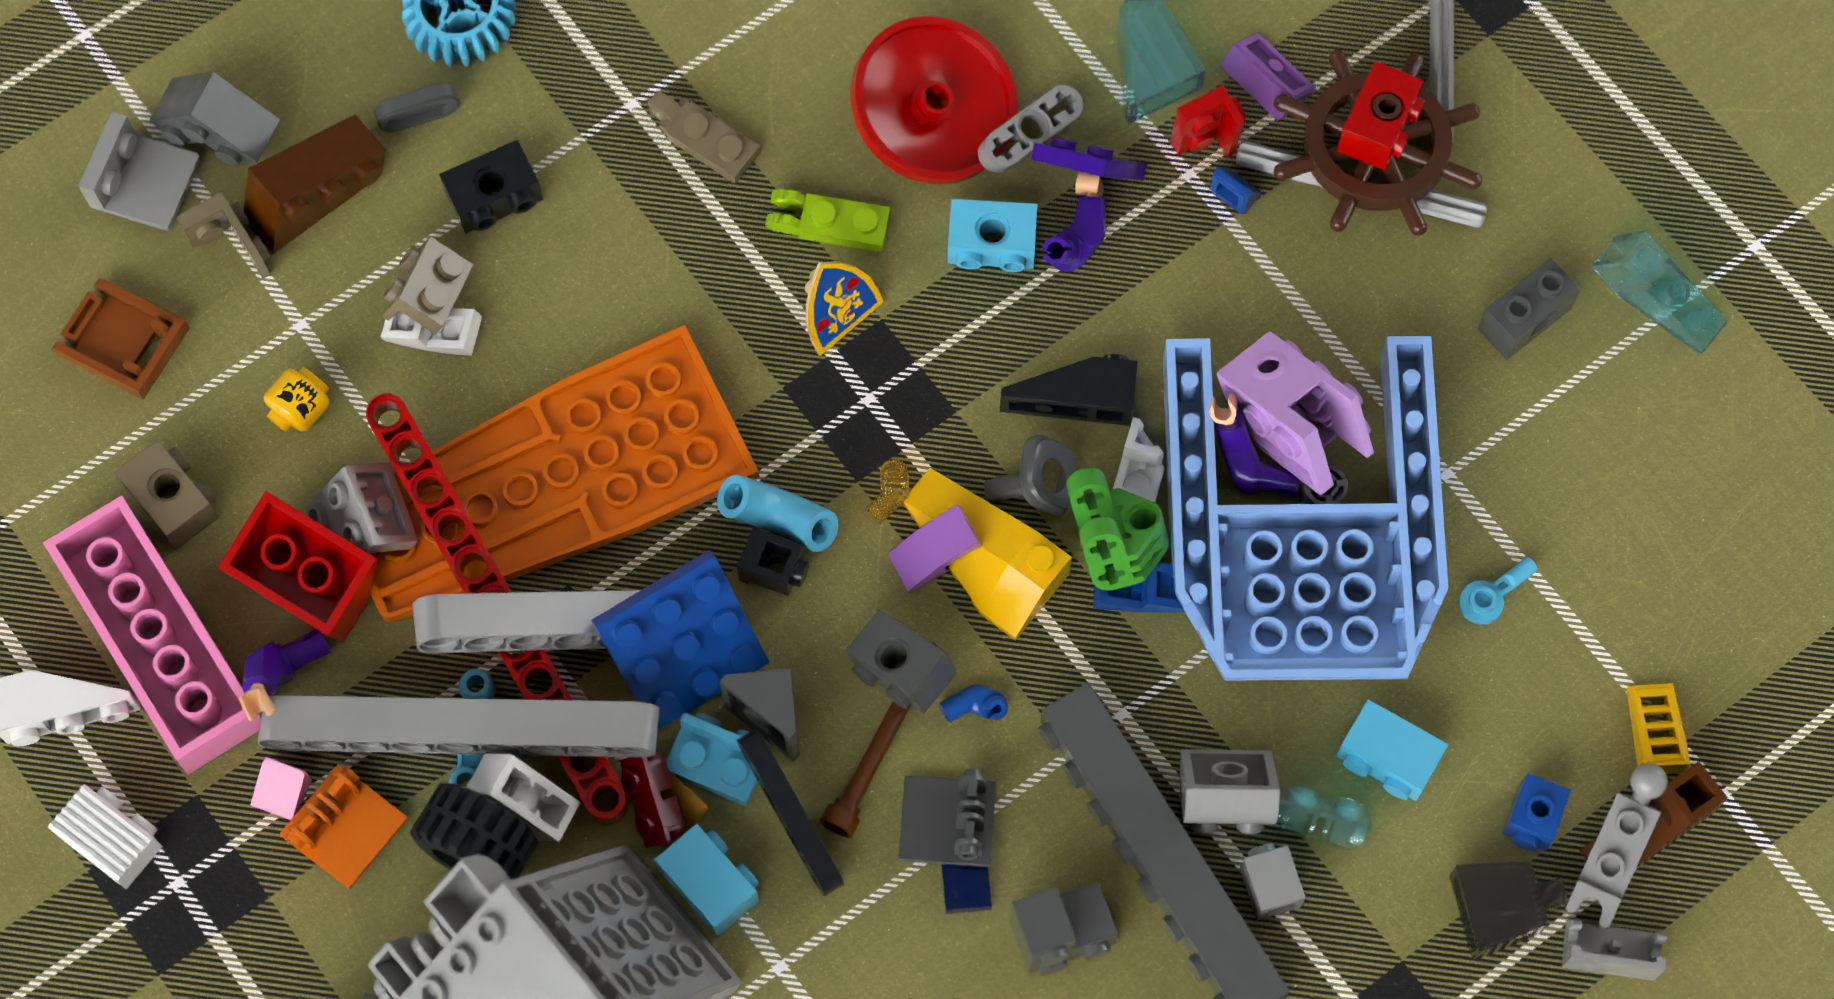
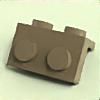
M431 236L419 248L411 246L399 264V268L404 270L401 277H395L383 295V299L388 301L381 316L389 321L400 311L436 334L443 328L474 264Z

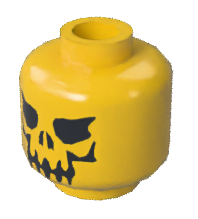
M303 366L299 371L288 368L281 373L264 394V402L271 409L266 417L285 433L291 427L300 432H307L330 405V400L326 395L329 387Z

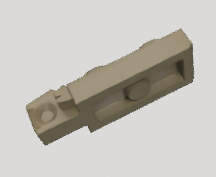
M658 90L648 102L650 107L649 113L662 122L659 127L660 130L667 134L668 141L733 183L739 180L761 152L760 145L692 101L689 102L687 99L681 98L677 103L673 98Z

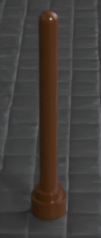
M894 702L891 703L842 798H836L833 804L829 803L825 808L819 822L831 832L845 838H852L860 823L858 818L860 809L858 805L911 706L910 704L904 709Z

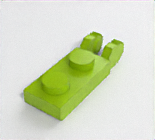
M773 190L771 203L778 207L802 211L801 220L788 214L770 213V215H767L765 223L769 230L797 235L799 239L883 252L891 207L808 193L805 196L794 190Z

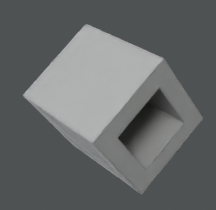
M1270 843L1249 850V857L1243 859L1240 871L1257 921L1301 908L1306 896L1288 845L1275 849L1274 844Z

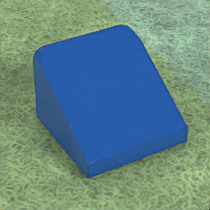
M1217 167L1213 172L1211 193L1240 214L1244 215L1260 197L1261 191L1232 169Z

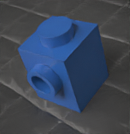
M1527 773L1518 787L1502 834L1511 837V842L1522 849L1529 851L1542 849L1546 851L1555 838L1571 790Z

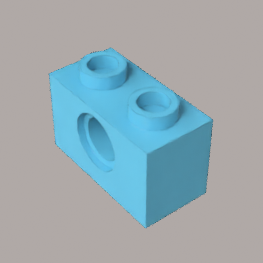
M951 199L948 264H956L960 268L969 270L978 269L981 266L999 267L1007 272H1020L1025 268L1033 269L1038 204ZM989 233H995L1001 236L1002 239L998 242L990 243L982 237Z

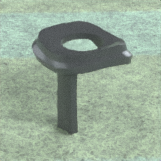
M1034 435L1028 438L1023 445L1020 474L999 475L994 479L986 480L984 482V499L989 503L1024 496L1026 501L1034 508L1053 517H1062L1071 505L1066 481L1075 472V456L1070 448L1044 435ZM1047 459L1054 460L1061 469L1056 493L1049 491L1043 483L1042 467Z

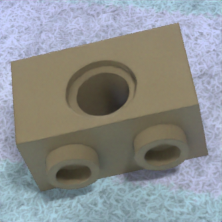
M157 439L114 472L173 548L177 550L219 518L211 506L217 499L201 479L193 483L185 474L191 467L175 447L167 451ZM180 486L175 496L168 499L161 498L162 493L168 487Z

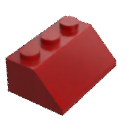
M265 491L217 568L325 635L344 643L368 604L379 559Z

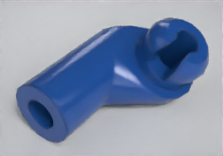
M978 684L971 685L939 703L940 709L949 723L968 712L989 720L1002 719L1008 712V703L1003 694Z

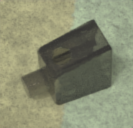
M1530 862L1462 864L1455 866L1449 875L1472 961L1541 934L1548 926L1545 910L1567 905V895L1562 880L1559 878L1537 883Z

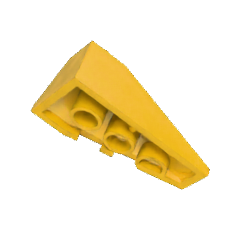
M932 468L927 470L903 499L904 506L920 528L958 504L962 507L982 546L948 565V569L970 596L971 602L979 614L1014 640L1020 636L1070 574L1072 557L1033 528Z

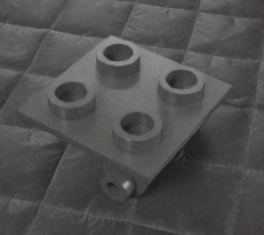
M976 768L966 769L964 776L960 777V779L905 776L898 861L991 867L996 782L987 781L982 777L983 772Z

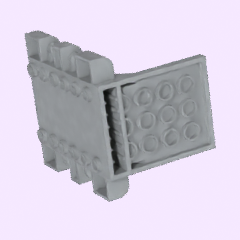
M627 844L513 880L495 861L486 856L473 855L463 858L424 900L425 905L434 914L430 918L428 925L436 939L432 938L429 934L418 932L414 938L401 937L388 941L368 963V967L377 977L373 988L379 999H723L732 995L743 983ZM364 993L359 999L377 998L371 994Z

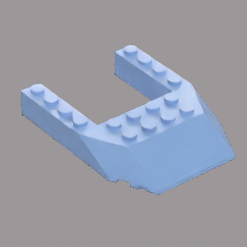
M1387 336L1380 355L1389 503L1217 505L1214 421L1210 417V403L1213 397L1210 338L1166 339L1162 362L1168 517L1175 595L1224 681L1407 679L1448 591L1431 336Z

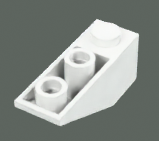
M34 670L0 678V737L7 744L12 743L14 746H26L36 743L40 739L39 736L54 732L62 735L73 734L83 730L85 724L100 720L104 723L119 722L128 718L129 713L141 710L140 703L127 690Z

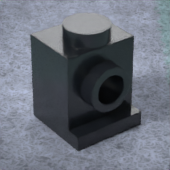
M753 527L737 565L739 581L747 584L751 582L789 596L793 585L797 587L802 586L809 569V562L803 560L805 557L804 545ZM774 563L784 566V570L781 573L768 568Z

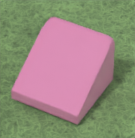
M265 757L261 765L251 806L291 820L298 812L312 779L303 770Z

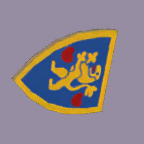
M839 261L818 262L817 268L810 273V280L805 285V292L808 294L806 301V327L810 340L819 356L824 354L884 303L871 277L854 265Z

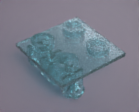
M1293 784L1291 790L1281 787L1277 822L1281 823L1280 828L1303 834L1308 814L1311 813L1312 818L1307 836L1312 837L1317 818L1321 816L1326 819L1320 840L1325 841L1331 820H1335L1329 841L1351 849L1353 844L1362 847L1366 831H1371L1372 828L1370 812L1363 810V803L1340 796L1337 797L1336 803L1318 797V790L1300 784Z

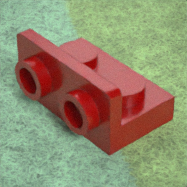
M1221 86L1178 107L1170 143L1177 155L1179 156L1189 150L1193 153L1199 152L1208 147L1214 141V138L1227 157L1235 154L1246 118L1242 104L1235 96L1230 97L1225 87Z

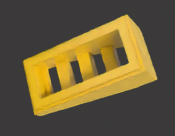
M1673 683L1628 686L1626 691L1637 766L1643 763H1653L1663 768L1666 774L1683 773L1690 766V760ZM1663 696L1664 705L1642 706L1640 698ZM1666 714V721L1645 722L1644 715ZM1668 730L1669 737L1649 738V731ZM1670 747L1671 753L1653 755L1651 748Z

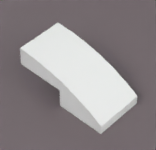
M452 308L443 328L434 334L398 311L389 321L385 319L381 338L390 343L426 351L472 356L482 316L475 309Z

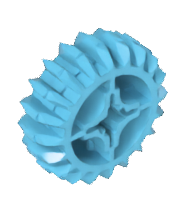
M402 0L405 10L402 11L401 17L403 24L406 25L405 31L408 39L414 41L416 49L421 54L428 52L429 58L433 62H436L443 56L445 64L451 67L456 58H461L462 64L468 67L470 57L477 56L484 63L486 58L484 51L488 49L498 53L500 49L498 40L509 41L510 33L508 28L514 27L516 20L513 12H515L516 4L515 0H490L492 3L491 9L487 14L481 10L478 0ZM429 9L436 11L439 17L440 24L437 29L426 21Z

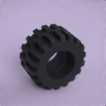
M440 783L410 830V834L416 844L426 854L449 870H452L463 858L483 855L495 861L511 880L519 877L539 843L531 828L512 812L474 790L452 783Z

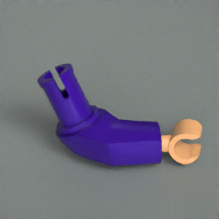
M1079 171L1075 192L1078 195L1087 197L1078 198L1073 224L1055 237L1047 239L1042 246V251H1048V255H1043V258L1057 270L1067 272L1081 267L1105 238L1106 202L1104 198H1101L1104 186L1098 175Z
M1229 394V408H1220L1216 404L1215 397H1212L1210 417L1215 421L1221 452L1230 477L1237 489L1250 496L1251 493H1256V490L1295 498L1300 479L1287 469L1262 463V459L1258 458V453L1253 445L1243 415L1240 410H1237L1238 401L1236 395Z
M315 628L283 646L280 644L275 645L274 642L268 643L246 657L242 686L244 693L239 697V702L250 722L254 721V717L262 711L267 716L273 714L275 707L269 697L276 692L278 685L292 681L293 676L296 675V670L331 653L319 630Z

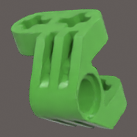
M1084 468L1074 472L1066 481V488L1079 528V538L1093 584L1101 590L1110 591L1145 582L1170 546V537L1161 508L1150 500L1120 488L1109 490L1105 475L1098 469ZM1087 489H1092L1093 491L1088 494L1084 493V491ZM1100 514L1101 517L1092 518L1093 515ZM1122 534H1126L1127 538L1123 539ZM1105 539H1106L1105 542H1102V543H1098V542H1097V541H1099V540H1105ZM1112 563H1113V565H1114V566L1109 567V568H1106V567H1105V565H1109V564H1112Z

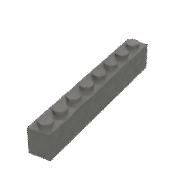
M1089 682L1043 708L1041 713L1042 725L1038 727L1043 740L1052 751L1058 748L1067 763L1063 764V769L1068 779L1075 788L1080 786L1084 788L1091 799L1087 806L1099 826L1102 827L1107 824L1116 838L1112 841L1115 852L1125 865L1131 862L1141 878L1136 880L1140 891L1150 904L1155 901L1158 903L1165 914V917L1161 919L1164 928L1175 943L1180 940L1183 942L1191 955L1187 958V962L1192 972L1200 982L1207 980L1214 990L1216 996L1212 999H1286L1290 990Z

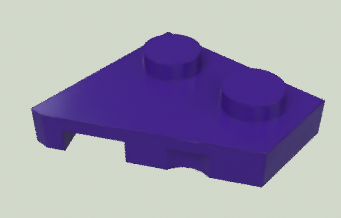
M1052 137L1051 144L1034 142L1031 160L1102 177L1144 181L1147 164L1113 157L1114 150L1089 145L1088 151L1076 149V141Z

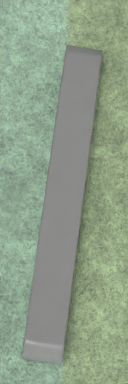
M273 695L269 698L275 707V711L269 716L264 711L261 712L257 742L265 748L289 751L651 757L655 755L659 707L650 703L635 701Z

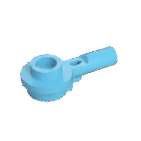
M1529 557L1524 558L1493 583L1474 581L1468 584L1462 590L1459 598V608L1463 616L1470 622L1478 625H1486L1496 621L1504 608L1503 597L1538 571L1534 561Z

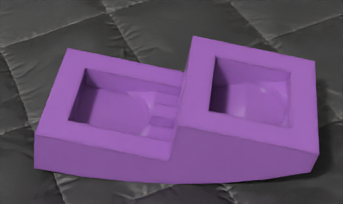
M957 504L918 529L888 555L907 591L911 594L948 572L946 566L979 548L982 544L962 507Z

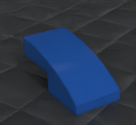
M1113 563L1105 565L1106 568L1114 566ZM1158 563L1145 582L1107 591L1101 590L1094 585L1093 608L1148 613L1185 612L1175 595L1172 564Z

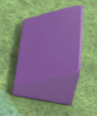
M1259 33L1233 44L1221 64L1223 70L1276 120L1287 116V114L1276 110L1274 107V99L1278 95H1286L1303 102L1316 90V87Z

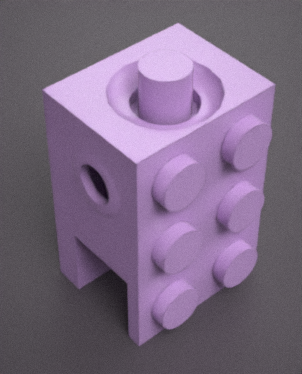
M1269 331L1217 372L1227 407L1229 408V394H1235L1238 401L1237 410H1240L1253 444L1320 496L1334 485L1323 448L1337 436L1367 458L1374 453L1369 437L1371 428L1364 419L1361 409L1363 400L1359 392L1351 384H1342L1332 377L1329 370L1321 362L1315 361L1313 363L1306 358L1292 341L1286 340L1284 342Z

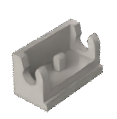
M1567 920L1565 923L1562 967L1655 981L1665 972L1666 958L1661 957L1663 943L1667 940V934L1611 926L1606 929L1598 924L1584 923L1581 920Z

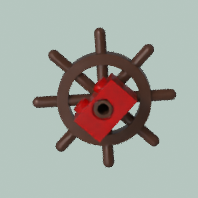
M1334 50L1329 55V62L1338 81L1323 91L1313 106L1286 95H1278L1274 99L1276 110L1307 122L1303 140L1305 156L1277 164L1274 168V176L1279 180H1286L1311 172L1317 182L1328 193L1340 200L1330 220V227L1335 232H1342L1346 229L1356 207L1373 211H1388L1400 208L1411 233L1421 236L1426 232L1427 224L1416 202L1428 195L1442 177L1470 189H1477L1482 184V177L1479 173L1449 161L1452 149L1451 127L1476 120L1480 115V108L1476 104L1470 103L1444 111L1437 99L1422 87L1424 80L1417 78L1424 64L1423 57L1418 53L1409 55L1402 71L1375 61L1370 72L1354 74L1345 53L1341 50ZM1350 104L1352 110L1347 120L1333 115L1341 107ZM1323 129L1341 136L1339 144L1326 149ZM1429 134L1432 154L1406 143L1409 140ZM1352 158L1359 160L1352 176L1343 171L1337 163ZM1396 159L1421 168V170L1405 180ZM1375 167L1382 170L1388 184L1368 182Z

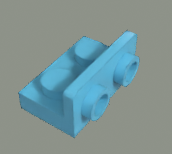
M697 712L694 717L683 713L680 719L681 729L666 759L668 769L680 780L747 807L758 781L745 760L736 740L750 732L739 729L736 734L721 728V722L710 715Z

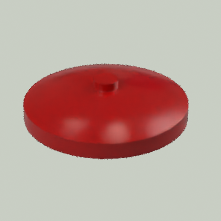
M912 17L884 29L866 47L852 75L850 86L851 110L863 141L871 152L887 167L906 178L922 183L952 184L972 178L984 171L986 168L983 167L978 157L979 145L990 133L1018 114L1015 83L1005 60L997 49L974 29L955 20L943 17ZM1010 139L1002 146L995 147L992 151L996 158L1004 151Z

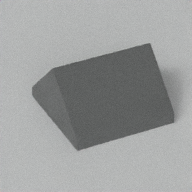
M791 669L725 675L719 681L725 708L753 730L758 729L764 739L794 762L800 756Z

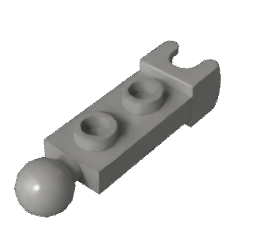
M1643 763L1634 769L1630 778L1631 788L1634 791L1631 798L1617 792L1565 907L1568 912L1575 913L1584 900L1589 898L1596 899L1602 905L1599 924L1606 929L1612 923L1661 814V811L1648 806L1651 799L1658 798L1667 789V774L1657 764Z

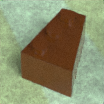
M353 115L249 167L243 210L251 224L249 227L259 236L272 254L276 253L363 188L377 181L382 175L386 149L356 115Z

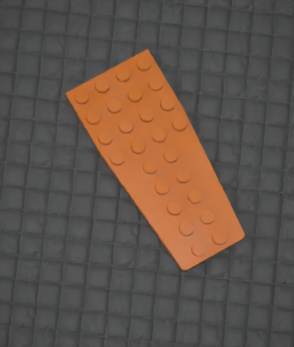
M685 324L568 376L432 450L505 581L640 533L710 501L718 496L722 483L730 476L740 475L754 480L760 478L759 470ZM416 459V460H414V461H412V462H410V463H408V464L415 463L418 459ZM395 471L394 475L418 542L411 549L371 554L379 559L370 594L382 619L387 623H394L413 616L412 603L420 597L435 594H464ZM438 485L428 486L422 491L420 499L425 502L436 501L443 493V488ZM460 523L448 524L442 531V538L447 540L459 538L464 532L465 526ZM479 560L469 562L463 570V575L468 578L481 576L486 569V563Z

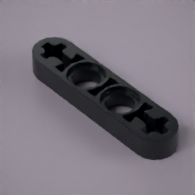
M755 729L737 739V744L821 894L825 897L842 887L844 882L762 734L758 729Z

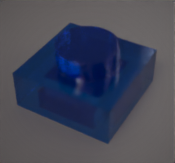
M942 865L945 914L992 909L988 867Z

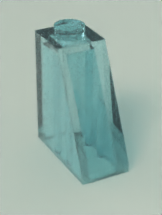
M1125 0L1119 6L1117 32L1124 115L1128 124L1203 89L1206 69L1164 0Z

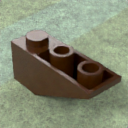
M1699 761L1671 780L1661 796L1651 799L1648 806L1661 811V814L1637 867L1715 813L1728 799ZM1597 837L1580 850V853L1586 860Z

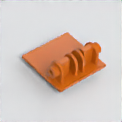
M338 764L280 832L279 836L350 890L408 820V817L360 781V777L346 766L343 768Z

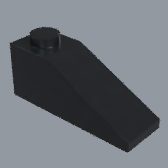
M1106 354L1103 357H1091L1003 387L1001 389L1000 412L1130 426L1138 361L1128 360L1127 357L1120 354Z

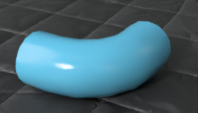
M733 475L722 483L718 491L717 506L724 517L767 530L788 540L800 543L813 552H821L827 549L837 535L839 525L838 518L834 512L781 488L744 476Z

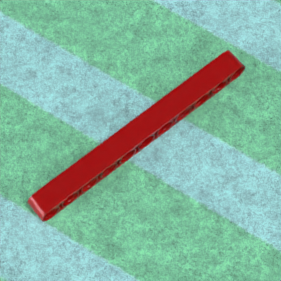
M383 393L374 397L369 402L366 410L368 423L464 594L512 593L404 402L398 396L389 393ZM387 411H397L400 413V417L394 425L387 427L378 424L379 418L383 413ZM417 448L421 450V456L415 463L403 464L399 462L402 452L406 449ZM438 485L443 488V493L436 501L425 502L420 499L422 491L428 486ZM460 523L465 526L464 532L459 538L454 540L442 538V531L448 524ZM479 560L486 563V569L481 576L468 578L463 575V570L469 562ZM527 650L521 655H511L507 651H497L524 700H573L545 650ZM537 675H546L552 679L550 689L543 694H533L528 690V684ZM557 756L588 813L596 822L602 825H613L625 817L628 811V800L623 786L606 757H597L593 769L585 773H579L572 768V762L576 756ZM604 791H612L619 796L618 805L609 812H600L594 807L596 797Z

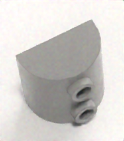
M1180 750V809L1182 823H1190V828L1198 833L1215 832L1218 829V824H1236V829L1246 834L1260 833L1264 829V824L1277 823L1280 787L1271 750Z

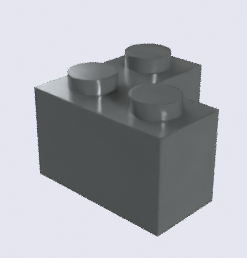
M214 71L172 78L149 122L162 130V137L169 142L179 146L198 142L206 143L216 150L215 156L231 166L257 163L280 121L278 117Z
M1099 882L1062 895L1059 894L1057 887L1012 902L1010 924L1029 974L1040 970L1042 976L1056 973L1068 966L1067 960L1084 955L1085 960L1101 957L1111 951L1110 945L1116 943L1118 932Z

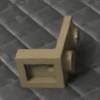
M222 192L176 217L193 248L201 243L206 244L215 241L222 235L223 231L231 227L262 279L270 275L264 261L271 258L258 235L250 239L244 228L251 224L238 202L230 206Z

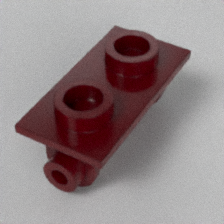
M656 749L655 755L651 757H629L619 760L622 768V783L626 792L630 794L636 815L635 827L639 836L644 841L645 848L671 843V841L677 840L684 835L682 828L686 827L677 796L662 800L660 791L674 787L666 757H661L659 750Z

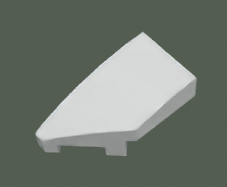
M1133 417L1113 489L1120 488L1155 503L1165 470L1162 464L1164 453L1158 445L1154 446L1145 434L1142 421L1139 418Z

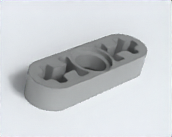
M1056 86L994 130L981 142L978 148V157L983 167L994 173L1005 172L1032 153L1034 142L1046 143L1068 127L1082 113L1083 100L1081 95L1071 86ZM1065 101L1069 106L1066 111L1063 110L1050 119L1047 112L1057 103ZM1023 119H1032L1039 125L1041 134L1038 139H1030L1023 134L1021 130V121ZM1011 138L1015 145L1004 156L1001 155L996 158L992 151L995 147L1002 146Z

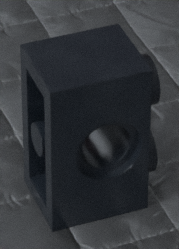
M518 139L439 174L445 194L465 234L473 230H486L492 227L498 219L512 213L520 214L527 212L537 202L543 200L539 181ZM489 187H502L501 191L496 194L488 195L484 193Z

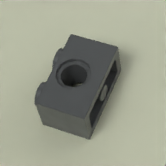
M1550 258L1487 307L1478 330L1508 360L1570 311L1580 288Z
M880 609L845 649L855 665L852 668V672L860 680L871 687L877 682L886 688L885 694L898 706L906 709L910 704L923 714L958 673L946 652ZM905 661L902 666L892 669L896 663Z

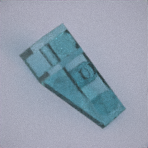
M1646 230L1616 235L1592 264V268L1621 299L1698 354L1706 350L1727 323Z

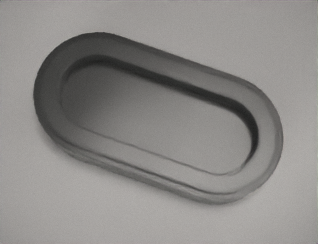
M440 83L386 99L376 106L374 114L380 129L396 132L452 114L459 107L460 99L454 85Z

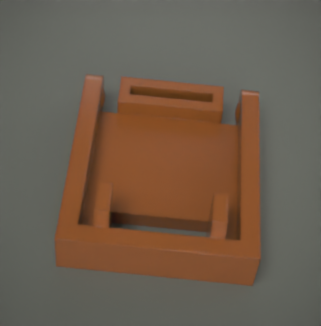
M98 278L94 286L99 292L108 296V299L105 302L103 298L88 291L61 332V336L67 342L76 346L75 349L57 341L52 351L72 364L144 400L190 328L184 319L103 278ZM157 335L163 338L142 370L137 364L154 337Z

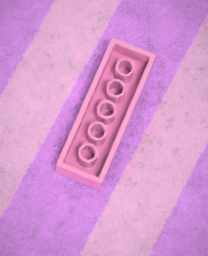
M122 495L43 542L172 755L188 775L259 731L261 715L257 714L254 717V721H249L239 702V697L244 693L241 683Z

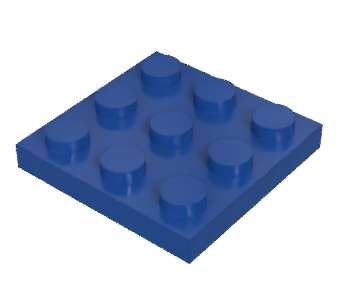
M710 550L591 620L635 702L650 703L659 707L657 730L679 718L683 713L689 712L721 692L719 681L725 675L755 672L770 663L722 568Z

